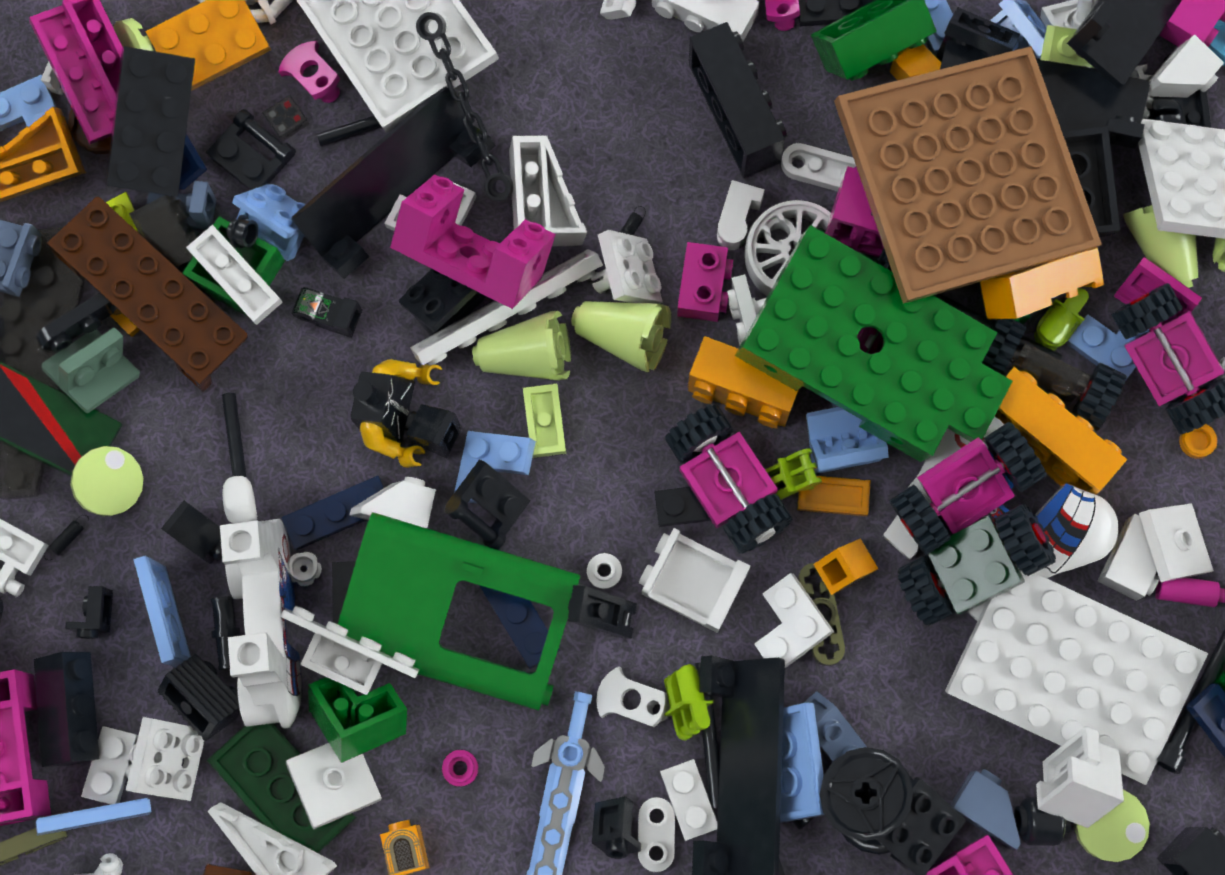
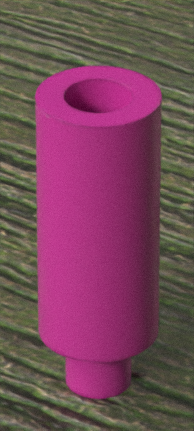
M1182 578L1161 582L1159 579L1155 597L1158 600L1215 608L1218 602L1225 603V589L1220 588L1219 582Z

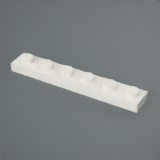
M587 249L544 273L542 279L513 309L493 301L410 348L415 358L422 365L426 363L434 365L447 357L446 352L457 346L464 348L477 340L476 336L487 329L489 332L500 329L507 324L506 319L514 314L523 315L537 307L536 302L545 297L551 299L561 295L566 291L565 286L576 280L577 282H583L590 279L596 274L595 270L603 266L596 252Z

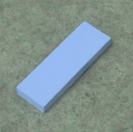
M143 798L37 818L35 822L37 836L149 815L152 812L150 799Z

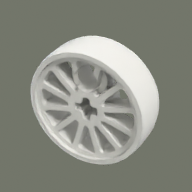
M786 201L770 207L753 223L746 239L745 265L752 282L764 295H769L790 257L791 248L794 250L802 235V219L813 222V227H821L826 231L831 215L828 210L808 201ZM788 218L796 219V228ZM775 229H782L786 231L788 237L777 242L771 238L770 232ZM760 237L764 238L765 244L757 243ZM757 253L778 254L761 263L758 262L756 256ZM781 263L782 267L773 279H770L763 272V270Z

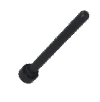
M1225 629L1189 703L1210 684H1215L1225 664ZM1187 708L1170 742H1166L1161 754L1156 759L1158 766L1174 774H1180L1186 762L1184 758L1186 752L1183 749L1197 722Z

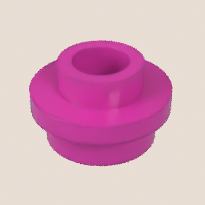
M455 750L449 753L442 764L444 778L454 786H466L472 783L478 774L479 767L475 756L465 750ZM459 761H463L467 765V771L463 775H457L454 771V766Z

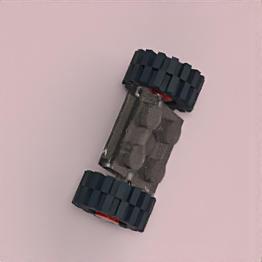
M997 319L992 330L998 333L982 364L1003 375L1009 362H1012L1005 375L1013 367L1019 371L1024 370L1036 379L1038 387L1047 394L1052 393L1059 397L1066 406H1069L1079 395L1071 414L1075 417L1080 416L1086 419L1093 426L1094 431L1097 432L1101 425L1104 424L1106 417L1109 416L1113 405H1115L1127 376L1101 362L1090 375L1026 343L1021 350H1018L1016 348L1021 341L1026 326L1013 319Z

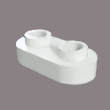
M658 797L645 801L639 810L638 841L641 843V851L638 852V858L642 866L652 872L666 870L672 864L675 854V812L667 800ZM653 809H660L663 812L664 819L662 822L653 823L650 820L649 815ZM653 846H659L663 850V857L658 861L652 860L649 856V850Z

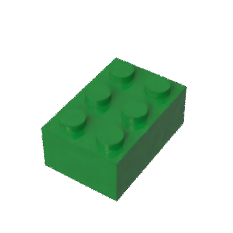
M874 0L811 34V38L826 71L853 81L868 74V68L878 63L883 65L895 60L898 57V52L907 47L913 49L925 44L928 41L927 37L937 32L925 0Z

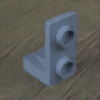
M194 181L193 191L188 194L178 193V196L149 192L144 221L147 225L207 230L213 223L217 199L209 183L203 181Z
M816 691L804 702L814 703L819 745L832 762L847 751L867 747L838 708Z

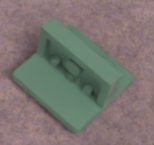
M114 327L103 335L97 329L87 333L42 363V371L85 413L94 410L140 376V371L123 355V335Z

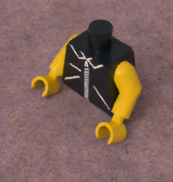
M388 359L376 365L372 372L360 373L358 383L353 388L354 402L351 420L359 428L367 448L392 459L397 456L400 465L405 468L421 466L420 463L414 461L412 456L413 454H425V450L421 446L400 447L415 386L413 380L416 377L417 381L421 384L438 385L440 382L431 380L430 371L432 369L442 370V368L435 364H424L417 367L415 363Z

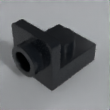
M89 586L88 595L84 597L82 605L86 622H66L65 629L76 632V638L98 639L99 632L110 633L113 590L103 586Z
M624 796L595 803L592 844L610 858L622 859L627 857V854L641 851V843L631 836L633 801Z

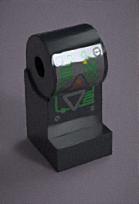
M303 287L292 310V315L300 320L315 324L317 327L352 338L363 310L356 300L345 297L341 299Z

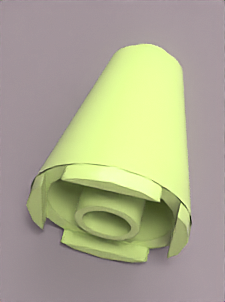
M1152 205L1123 214L1126 225L1146 259L1186 287H1193L1192 280L1199 278L1196 235L1159 231Z
M585 301L581 306L575 308L571 323L572 326H575L577 335L641 371L649 372V369L654 370L657 367L664 353L668 339L663 338L664 327H671V311L669 306L657 303Z
M550 311L479 338L477 345L473 346L472 350L475 365L480 366L481 370L487 373L566 380L570 375V370L564 371V360L567 362L571 361V350L566 323L559 324L557 320L558 317L562 316L561 312Z

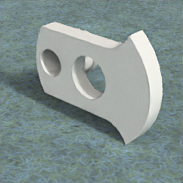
M620 666L610 671L598 688L596 702L601 718L615 713L655 727L659 722L665 721L669 717L664 716V713L670 710V705L667 702V693L627 679ZM630 690H637L641 696L639 706L633 710L626 709L623 704L624 695ZM656 704H660L659 712L653 714V707Z

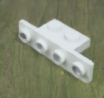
M295 606L293 611L284 609L280 616L315 632L300 665L365 695H368L382 663L413 678H416L420 670L413 666L415 663L414 659L399 652H395L393 657L380 651L381 644L363 636L360 642L346 636L348 629L331 621H328L326 626L313 621L315 614L301 607Z

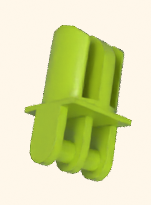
M1077 288L1079 295L1067 298L1064 303L1055 299L1036 326V332L1034 333L1035 342L1053 351L1063 346L1084 321V318L1078 313L1089 298L1088 292L1083 288Z
M811 448L797 451L785 458L777 459V464L765 469L769 476L778 474L771 478L777 488L786 486L776 493L780 500L799 491L814 489V486L822 483L821 478H817L814 470L817 468V465L812 463L810 454H812Z
M691 664L684 665L664 679L670 710L664 713V716H672L676 735L679 739L686 741L692 735H697L701 730H705L710 726L707 707L713 703V700L705 701L704 694L699 692L700 677L696 667Z

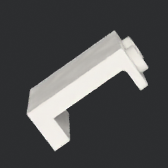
M673 528L670 536L665 533L663 534L656 547L655 552L660 554L654 567L648 564L640 578L639 584L644 586L642 595L718 633L751 566L740 560L735 562L683 536L679 530Z

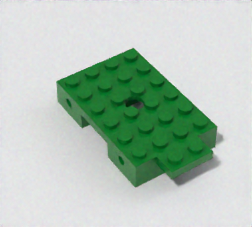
M812 225L801 235L735 354L739 359L795 391L804 386L862 420L859 425L860 428L919 462L934 455L947 429L970 442L978 437L982 440L1013 382L982 364L998 332L933 295L903 304L892 271ZM872 327L882 334L884 343L880 352L868 354L860 349L857 336L861 329Z

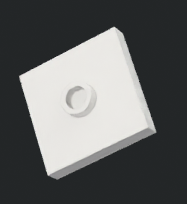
M1192 503L1150 509L1139 513L1161 582L1203 575L1214 571Z
M327 743L286 760V766L313 830L377 803L382 799L363 754L341 763L331 745Z

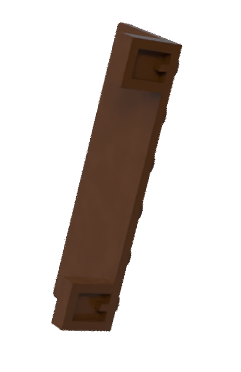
M95 197L47 242L59 260L78 277L82 276L167 354L175 362L178 370L202 392L213 383L210 375L248 338L247 333L100 197Z

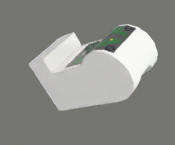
M734 180L731 181L718 223L717 240L722 247H728V250H736L744 245L747 236L746 221L750 208L760 210L765 189Z

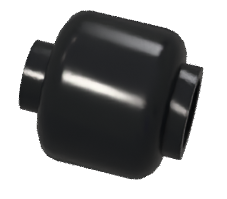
M1037 797L1025 798L1020 806H1016L1013 814L1018 834L1027 845H1059L1065 833H1069L1071 830V822L1065 820L1064 817L1039 810Z

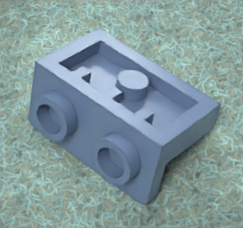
M0 220V292L20 297L22 289L29 283L31 276L30 267L33 258L39 254L42 247V234L32 224L24 223L21 226Z

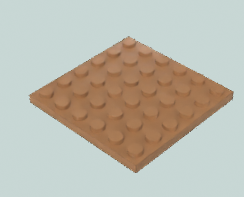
M1032 46L839 95L834 100L903 304L1096 249L1102 245Z

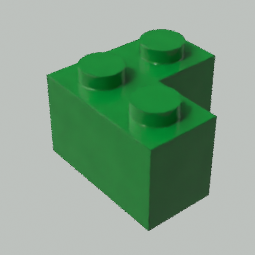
M328 677L308 684L309 711L341 763L406 734L407 708L391 683L370 691L368 695L363 694L358 697L352 688Z

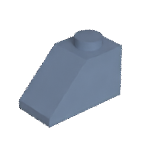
M985 769L981 773L971 771L950 805L967 822L984 833L989 834L990 837L1010 850H1017L1021 842L1008 791L999 786L1002 780Z

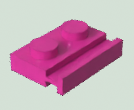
M1145 257L1114 294V297L1121 302L1129 304L1139 296L1169 283L1183 308L1162 323L1188 310L1192 312L1202 299L1198 294Z

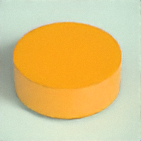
M1204 424L1201 428H1195L1191 432L1181 434L1179 439L1183 452L1195 459H1201L1210 455L1215 450L1218 441L1215 431L1207 424Z

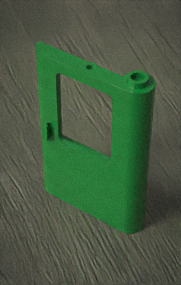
M372 512L363 536L338 625L348 629L346 636L360 642L363 636L381 644L380 651L393 657L395 652H399L414 659L415 663L413 666L420 669L418 675L539 711L541 704L548 706L554 685L548 684L568 619V604L572 595L573 585H578L580 575ZM459 581L471 582L547 605L553 609V618L535 672L526 673L453 651L440 645L441 633L456 584Z

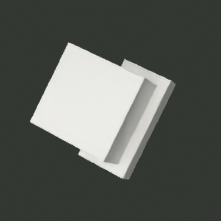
M1085 726L1043 761L1044 782L1039 781L1036 784L1038 809L1064 817L1065 820L1088 828L1124 801L1119 750L1099 743L1097 730Z

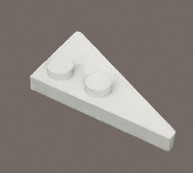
M222 802L208 810V813L256 875H328L337 867L332 860Z

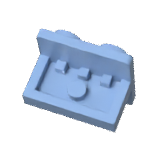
M266 184L235 195L232 203L240 208L236 219L240 215H247L249 220L255 221L258 225V238L276 247L286 261L294 259L304 235L291 218L306 204L296 202L286 195L284 189L273 184Z
M835 407L806 414L809 445L812 450L811 461L817 465V468L814 469L816 474L875 463L889 457L887 443L860 428L859 425L862 420L846 410Z

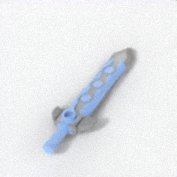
M575 691L573 698L575 702L568 735L559 736L556 740L551 738L534 752L532 767L549 762L550 759H552L553 763L550 764L539 813V825L530 867L526 875L563 874L571 831L575 823L585 777V766L598 781L601 782L603 779L605 766L594 747H590L586 740L581 739L588 705L591 704L592 700L591 694Z

